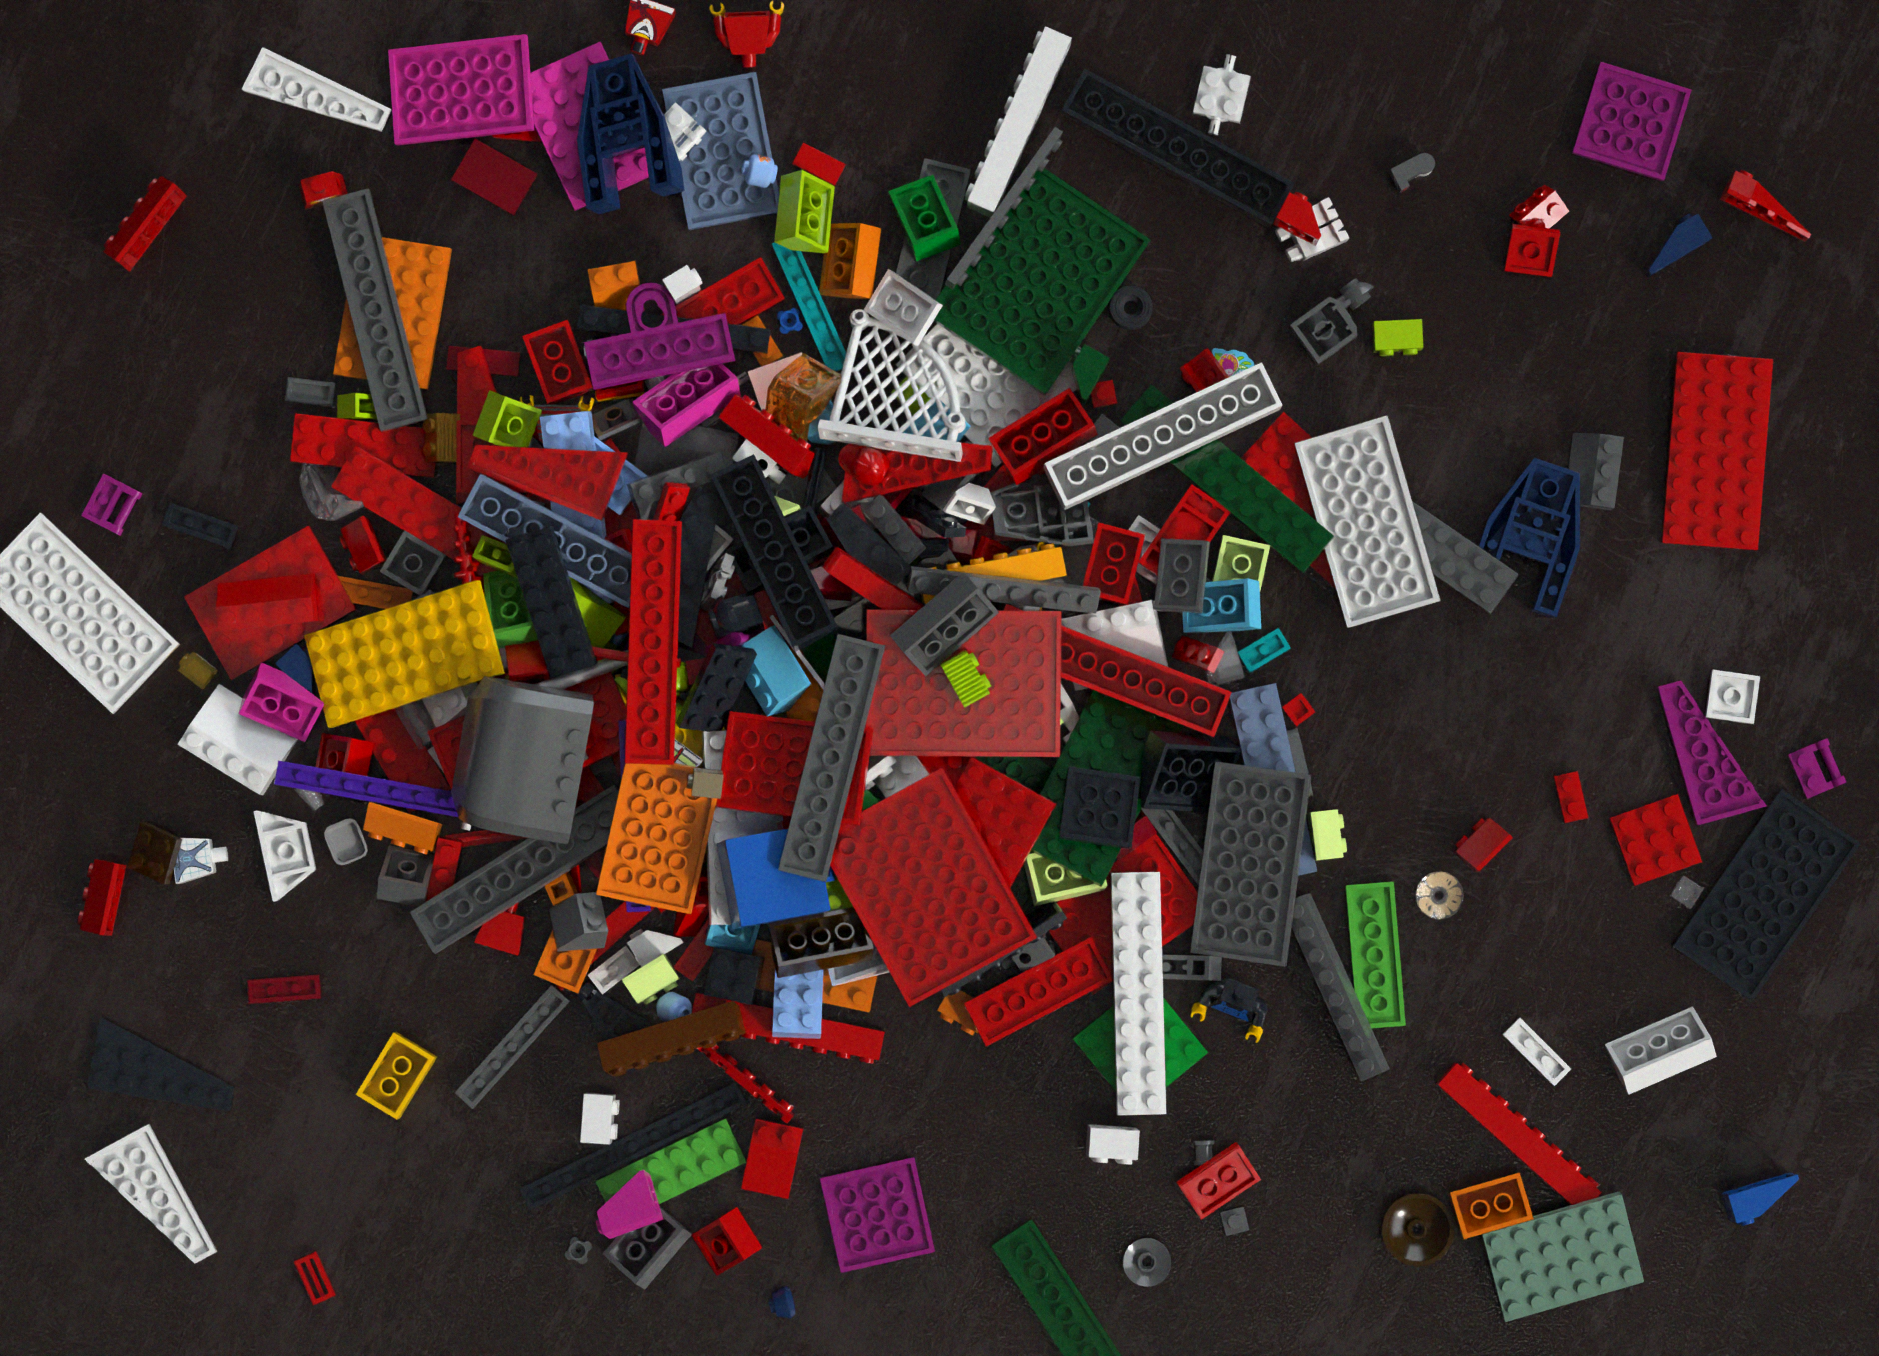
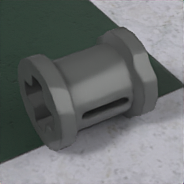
M1214 1140L1193 1141V1145L1196 1147L1194 1165H1202L1212 1158Z

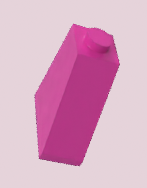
M645 1170L639 1171L597 1211L598 1220H596V1225L600 1234L603 1233V1235L611 1239L663 1220L649 1173Z

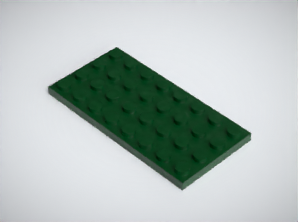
M1093 690L1040 795L1056 803V806L1031 851L1102 887L1121 848L1059 839L1068 767L1141 777L1136 820L1142 808L1143 750L1150 731L1180 733L1184 725Z

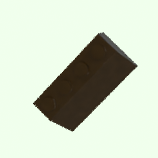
M854 907L768 923L772 957L777 978L871 961L873 958L874 947L872 939Z

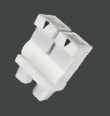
M1329 197L1312 206L1319 228L1332 222L1319 229L1321 237L1316 246L1281 228L1276 229L1275 233L1280 242L1292 237L1295 243L1294 246L1285 250L1290 262L1300 259L1305 261L1310 257L1345 243L1349 239L1341 220H1336L1338 214Z

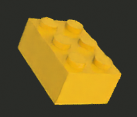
M393 1032L356 1095L396 1120L400 1119L437 1056L401 1034Z

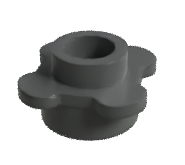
M572 1237L569 1240L570 1246L565 1252V1257L568 1260L573 1259L580 1264H585L588 1261L587 1255L592 1249V1244L589 1241L583 1242L577 1237ZM577 1248L581 1249L580 1253L576 1252Z

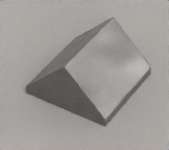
M632 397L608 400L592 407L593 428L600 441L604 443L610 438L614 439L644 425L632 404L634 401Z

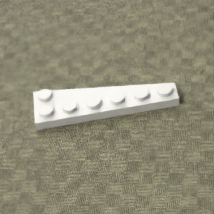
M263 47L242 87L244 92L380 132H382L392 112L390 108Z

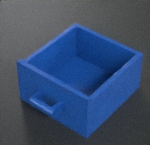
M788 829L727 839L716 844L732 930L830 911L826 882L835 881L833 869L830 866L826 882L778 871Z

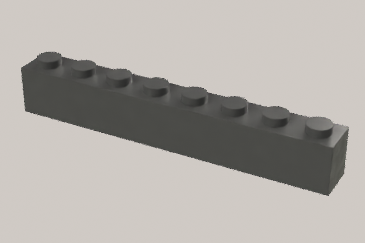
M1311 893L1295 898L1292 920L1293 932L1360 1080H1367L1389 1070L1390 1068Z

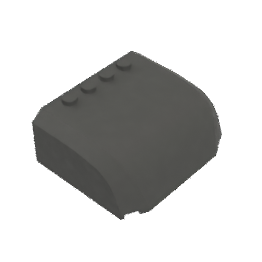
M484 676L467 700L451 789L458 818L467 824L490 831L568 844L594 705L593 696L586 693Z

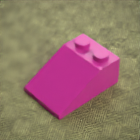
M260 663L242 698L238 714L305 742L324 706V702L284 672Z

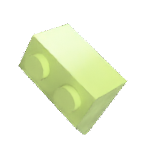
M1338 809L1307 813L1315 861L1343 858V853L1347 852L1346 839L1341 838L1340 829L1344 828L1343 815L1338 814Z
M662 954L623 978L622 981L638 1004L643 1002L647 1005L657 999L655 994L664 989L667 993L677 987L676 981L680 977L666 954Z

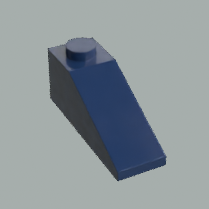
M1689 213L1678 220L1679 225L1674 228L1647 270V277L1712 239L1699 214L1692 217Z

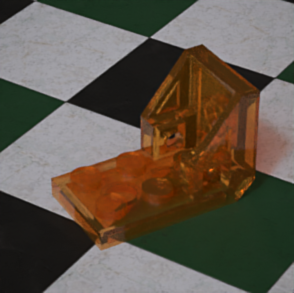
M803 353L774 376L767 390L765 410L774 416L773 421L776 424L780 425L783 423L793 431L791 435L797 440L801 437L807 441L809 424L822 414L840 385L842 375Z

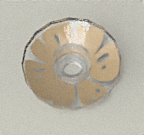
M1441 871L1430 873L1422 878L1417 886V905L1430 918H1449L1457 913L1462 906L1464 897L1462 886L1458 879L1450 873ZM1436 891H1441L1443 893V898L1441 900H1437L1434 895Z

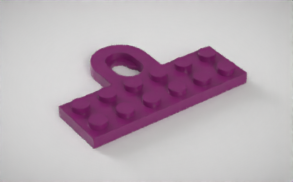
M657 283L639 285L628 296L626 309L631 333L584 342L594 390L735 361L726 314L723 313L678 323L671 293L667 288ZM648 300H654L658 308L664 313L662 324L655 328H649L641 321V315L644 311L643 305Z

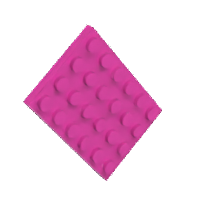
M526 34L388 50L395 145L534 131L529 46Z
M601 42L530 73L534 126L574 211L586 206L577 136L589 65L609 60ZM645 148L613 157L618 191L649 178Z

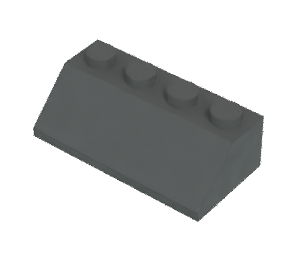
M962 572L890 636L906 656L927 676L994 618L999 611L971 579Z

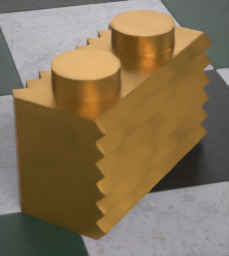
M427 414V419L423 422V429L426 433L424 435L426 443L423 452L426 462H456V420H460V414Z

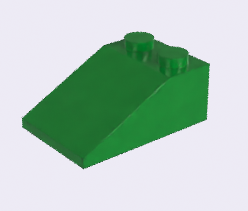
M933 174L888 191L916 261L961 245L957 225Z

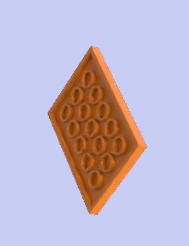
M382 237L420 389L428 390L452 249ZM346 297L333 374L367 380Z
M674 763V765L624 764L596 895L687 914L692 913L717 798L692 796L691 789L687 788L688 774H693V768L698 767Z

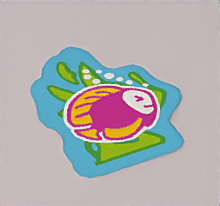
M1218 348L1212 350V354L1229 377L1254 366V362L1244 352L1237 350L1225 351Z

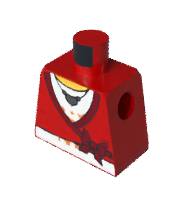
M630 0L625 30L626 36L634 38L630 51L644 55L647 44L658 46L676 15L675 9L651 0Z

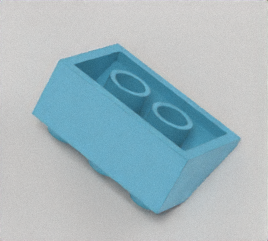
M774 625L741 645V647L753 648L757 653L745 681L766 716L788 712L811 684Z

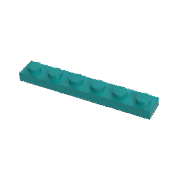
M775 242L772 243L829 375L842 370L846 356L845 349L802 252L790 250Z

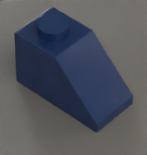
M295 644L275 664L285 674L314 695L315 675L306 645L301 647Z

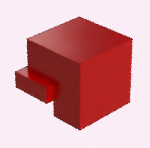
M539 641L505 646L509 673L505 674V680L536 684L550 678Z

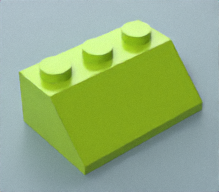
M803 170L782 175L774 242L790 250L828 253L835 186Z

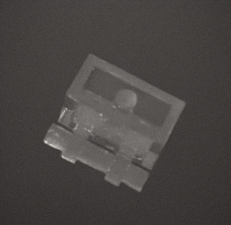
M423 700L394 708L418 749L432 744L428 731L436 728Z

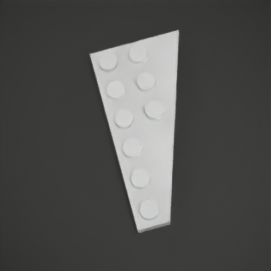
M150 1124L85 1158L90 1165L163 1232L191 1261L197 1263L217 1252Z

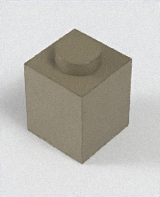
M693 768V774H688L687 788L691 789V795L721 799L723 770Z

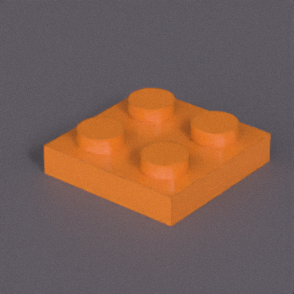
M552 930L533 975L579 993L597 949L557 952Z

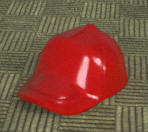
M848 444L839 453L838 461L842 469L865 485L873 486L881 483L889 468L887 456L880 450L872 447Z

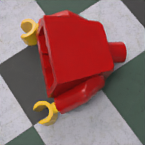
M771 1L769 11L725 13L722 3H720L721 10L714 12L713 5H711L710 11L714 17L713 22L717 38L726 49L731 50L732 55H742V67H755L756 54H764L766 48L773 45L780 33V15L784 9L783 2H781L779 10H775L772 7L773 1Z

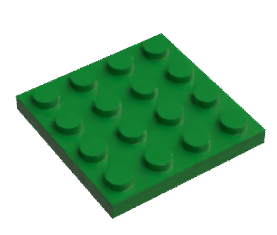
M1163 998L1165 1087H1167L1208 1052ZM1113 1005L1075 1036L1073 1040L1116 1091Z

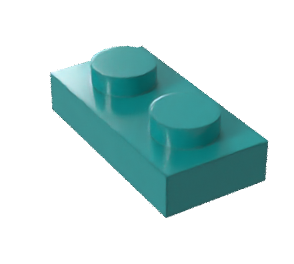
M1277 628L1240 650L1237 654L1248 672L1251 673L1288 651L1291 647L1280 629Z

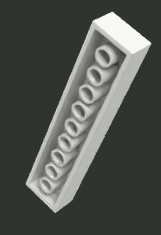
M1261 362L1050 460L1044 464L1043 469L1063 510H1066L1280 410L1283 405Z
M1160 872L1111 873L1117 1115L1166 1114Z

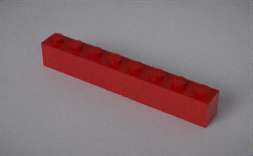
M696 993L692 1013L731 1002V1000ZM734 1001L740 1007L746 1031L741 1037L756 1039V1035L766 1037L765 1042L779 1044L780 1040L788 1041L789 1047L803 1049V1045L812 1046L813 1052L826 1054L827 1050L836 1051L837 1057L850 1059L851 1055L860 1056L859 1061L871 1064L874 1063V1059L879 1060L885 1031L822 1019L820 1039L772 1037L773 1008Z
M1454 1063L1436 1083L1438 1087L1570 1205L1597 1198L1602 1193L1597 1189L1599 1184L1592 1177L1588 1176L1585 1178L1579 1173L1581 1168L1573 1160L1570 1159L1567 1162L1561 1157L1563 1154L1562 1150L1553 1143L1549 1146L1543 1140L1546 1136L1536 1127L1531 1130L1525 1124L1528 1120L1518 1111L1512 1113L1507 1108L1509 1103L1500 1095L1497 1097L1493 1096L1489 1092L1491 1087L1485 1081L1474 1079L1471 1076L1473 1071L1466 1064L1462 1063L1459 1065Z

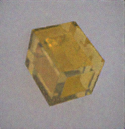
M195 652L185 654L179 662L181 667L178 669L180 673L201 689H204L219 671Z

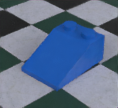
M1786 1173L1721 1193L1729 1221L1741 1226L1754 1223V1218L1760 1217L1799 1180L1798 1174Z

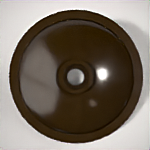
M1408 1194L1396 1200L1386 1211L1382 1222V1237L1388 1251L1400 1262L1411 1266H1426L1441 1259L1449 1250L1454 1238V1222L1447 1207L1438 1199L1427 1194ZM1415 1224L1421 1227L1419 1233H1413L1412 1227Z

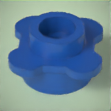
M797 308L777 313L776 317L781 325L779 330L782 334L802 329L803 324L799 321L798 316L800 312Z

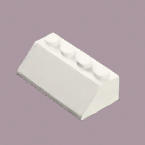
M1693 1007L1605 1044L1617 1075L1628 1095L1717 1057L1712 1038Z

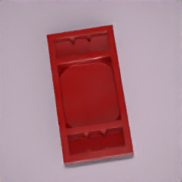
M1191 484L1138 563L1157 575L1161 538L1211 542L1230 512L1218 501Z

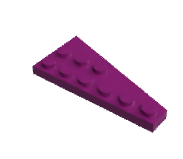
M1677 681L1657 687L1696 826L1766 807V804L1759 797L1751 782L1748 781L1728 748L1712 728L1708 719L1703 715L1683 682Z

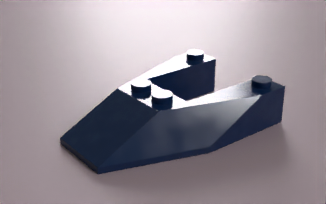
M628 54L589 65L577 136L586 208L597 214L621 209L613 157L645 148L651 191L663 197L685 191L682 168L665 117L634 55Z
M1534 458L1489 516L1478 546L1499 561L1504 549L1545 563L1546 567L1531 611L1552 619L1558 615L1580 550V473Z

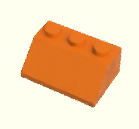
M862 223L831 224L828 253H824L820 295L850 299H870L872 297L881 228Z
M369 802L363 830L369 832L368 837L382 840L383 836L392 839L391 844L405 847L407 843L415 846L414 851L428 854L429 850L435 851L443 824Z
M1520 1173L1448 1193L1463 1239L1533 1220Z

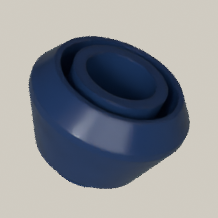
M783 1286L772 1293L773 1298L768 1299L771 1313L776 1312L777 1317L793 1318L796 1312L792 1292L789 1287Z

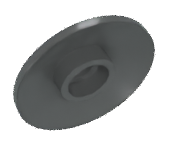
M1142 1238L1134 1241L1126 1249L1123 1257V1268L1128 1278L1135 1284L1145 1287L1154 1286L1167 1277L1171 1268V1257L1167 1248L1158 1240ZM1149 1257L1151 1264L1144 1266L1142 1264L1143 1258Z

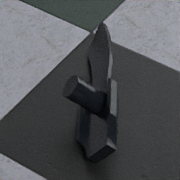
M939 537L920 539L926 546V549L919 555L921 559L937 558L949 551L948 539Z

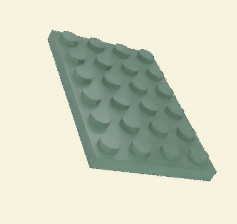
M1620 1191L1535 1215L1533 1220L1482 1234L1505 1322L1644 1282Z

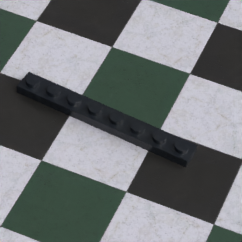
M580 305L578 330L616 335L631 333L627 311ZM642 313L641 315L642 323L649 328L658 327L664 320V315ZM677 317V318H678V323H680V322H685V321H690V320H694V319H687V318H679V317ZM728 324L733 350L768 354L770 329Z

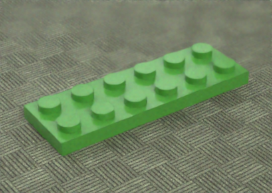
M1394 882L1345 885L1354 991L1371 1028L1406 1026Z
M725 1118L597 1180L596 1184L605 1202H607L639 1171L645 1170L651 1175L658 1203L660 1204L747 1161Z

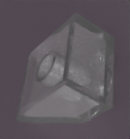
M1229 631L1223 635L1217 648L1224 651V654L1215 672L1212 673L1205 670L1208 683H1213L1215 686L1239 681L1245 677L1232 632Z

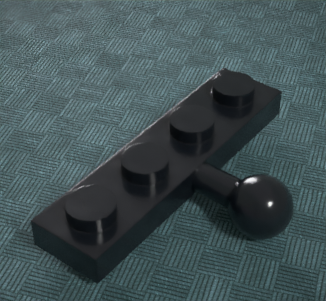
M907 495L897 506L899 510L944 538L965 537L966 527L963 525L967 523V519L937 510L933 507V504L921 500L920 496Z

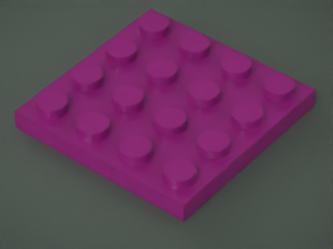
M1600 62L1572 154L1664 181L1692 90Z
M914 1157L820 1178L841 1273L935 1252Z

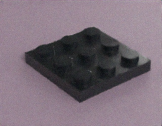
M1069 766L1059 839L1131 849L1141 777Z

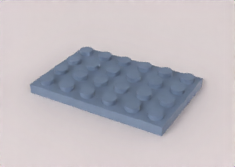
M756 72L662 89L666 112L676 102L697 122L691 129L693 132L699 125L706 130V133L701 137V142L698 145L695 144L686 153L687 157L683 161H679L685 189L682 192L688 229L694 230L777 214L779 191L776 179L773 184L770 183L768 187L762 188L747 184L745 182V175L741 174L743 161H748L752 154L772 158ZM685 135L676 146L680 147L688 136Z

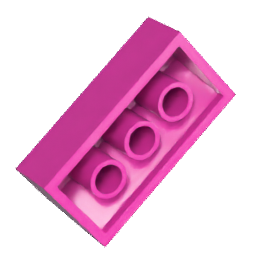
M717 364L674 373L638 397L632 404L649 432L666 447L728 405L735 394L739 396L741 394L737 377L723 364Z

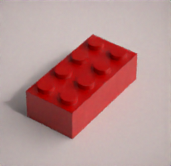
M1068 388L992 435L988 440L1015 484L1018 485L1042 470L1046 462L1076 449L1098 434L1094 423L1072 390Z

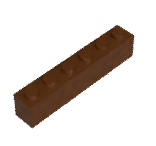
M734 1001L599 1042L597 1046L603 1071L612 1076H620L625 1074L628 1069H643L654 1061L665 1062L670 1060L671 1056L677 1054H691L694 1052V1049L699 1047L710 1048L716 1046V1042L722 1040H736L739 1038V1035L746 1033L740 1007Z

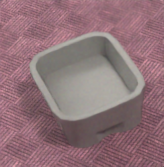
M351 818L345 819L326 828L324 832L325 840L336 864H349L366 856L368 851L367 844L356 820Z

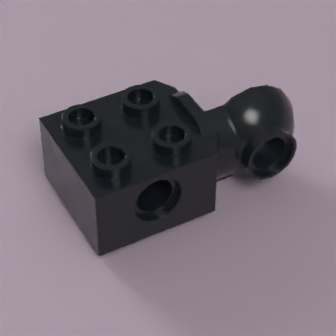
M748 593L725 600L720 595L711 605V608L708 609V616L717 641L731 633L738 631L749 633L764 627L754 595L748 596Z

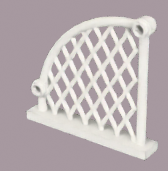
M862 309L853 311L850 315V323L853 329L829 421L820 419L818 424L820 439L961 462L963 455L961 442L956 441L958 433L965 429L966 422L965 417L960 413L955 383L943 360L923 339L918 346L912 344L915 352L906 360L903 349L911 342L905 340L900 345L897 335L900 336L898 333L876 318L869 317L868 313ZM868 326L873 327V330L860 341L862 330ZM878 328L890 332V335L883 341H881L878 334ZM874 337L877 347L869 354L865 344ZM893 340L896 350L887 356L884 347ZM860 346L865 358L856 367H853L857 348ZM880 351L884 361L875 368L871 359ZM922 352L929 358L926 363L921 354ZM899 354L902 365L893 371L890 362ZM918 358L921 367L912 375L909 364ZM933 363L938 372L931 378L927 368ZM865 364H868L871 373L862 380L859 370ZM886 366L890 376L881 383L877 374ZM905 369L908 380L899 386L896 376ZM851 372H853L858 385L850 393L846 394ZM924 373L927 382L918 390L915 379ZM941 376L945 386L937 393L934 382ZM873 378L877 388L868 395L865 385ZM892 381L896 391L887 398L883 389ZM911 384L914 394L905 401L902 391ZM930 388L933 397L924 404L921 394ZM861 390L864 400L855 407L852 397ZM947 391L949 403L943 408L940 397ZM879 393L883 403L874 410L871 400ZM898 396L902 406L893 413L890 403ZM844 399H847L851 412L842 421H839ZM917 399L920 410L912 416L908 406ZM936 402L939 412L930 419L927 409ZM867 405L870 415L861 422L858 412ZM885 408L889 418L880 425L877 415ZM950 409V414L947 416L946 412ZM904 411L908 421L899 428L896 418ZM923 414L927 424L918 431L914 421ZM854 417L857 425L846 423ZM942 417L945 428L936 434L933 424ZM871 420H873L876 428H870L865 426ZM890 423L894 431L884 430ZM910 426L913 435L903 432ZM929 429L932 438L922 435ZM948 432L947 440L941 439Z

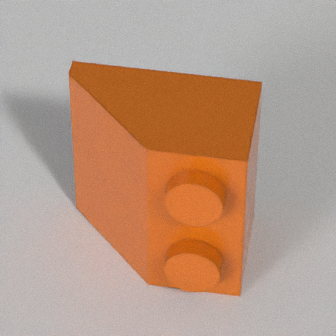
M631 261L588 269L595 307L627 311L626 303L628 296L640 285L636 262Z

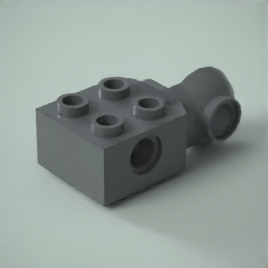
M1355 278L1339 290L1342 295L1338 298L1328 297L1290 325L1289 328L1317 366L1357 337V326L1352 321V317L1346 308L1350 306L1354 310L1371 298L1368 292L1374 288L1373 285L1359 282Z

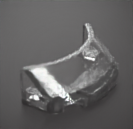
M301 463L302 474L299 476L301 491L308 509L316 518L335 521L364 507L362 501H354L331 487L338 476L336 467Z

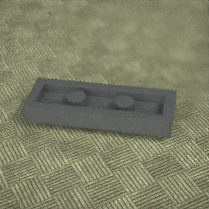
M878 495L863 510L906 563L910 564L926 549V546L883 495Z

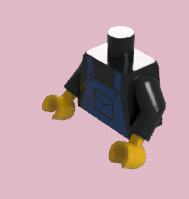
M1230 978L1208 984L1199 1002L1193 1004L1191 1017L1195 1013L1201 1014L1199 1021H1203L1206 1015V1006L1212 1007L1252 1023L1245 1038L1248 1040L1250 1035H1254L1257 1038L1256 1043H1258L1263 1033L1261 1027L1267 1013V1005L1259 997V990Z

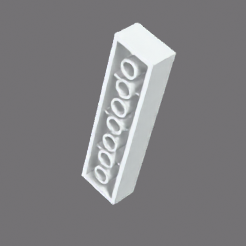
M1046 26L1043 32L1038 31L1033 42V49L1035 51L1033 54L1028 53L1023 65L1025 73L1023 76L1019 74L1015 82L1013 92L1016 93L1014 98L1009 96L1004 107L1006 116L1004 119L999 118L994 130L996 138L994 141L990 139L985 149L984 156L987 157L985 163L980 161L975 172L976 183L975 185L970 183L965 194L967 208L991 218L1000 205L1069 51L1071 37Z

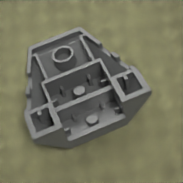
M1046 473L1042 475L1035 474L1031 476L1030 480L1018 485L1013 483L990 493L996 506L992 512L995 535L1066 546L1094 543L1087 500L1063 510Z

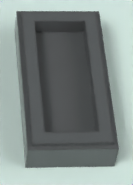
M288 377L285 401L333 407L336 383Z

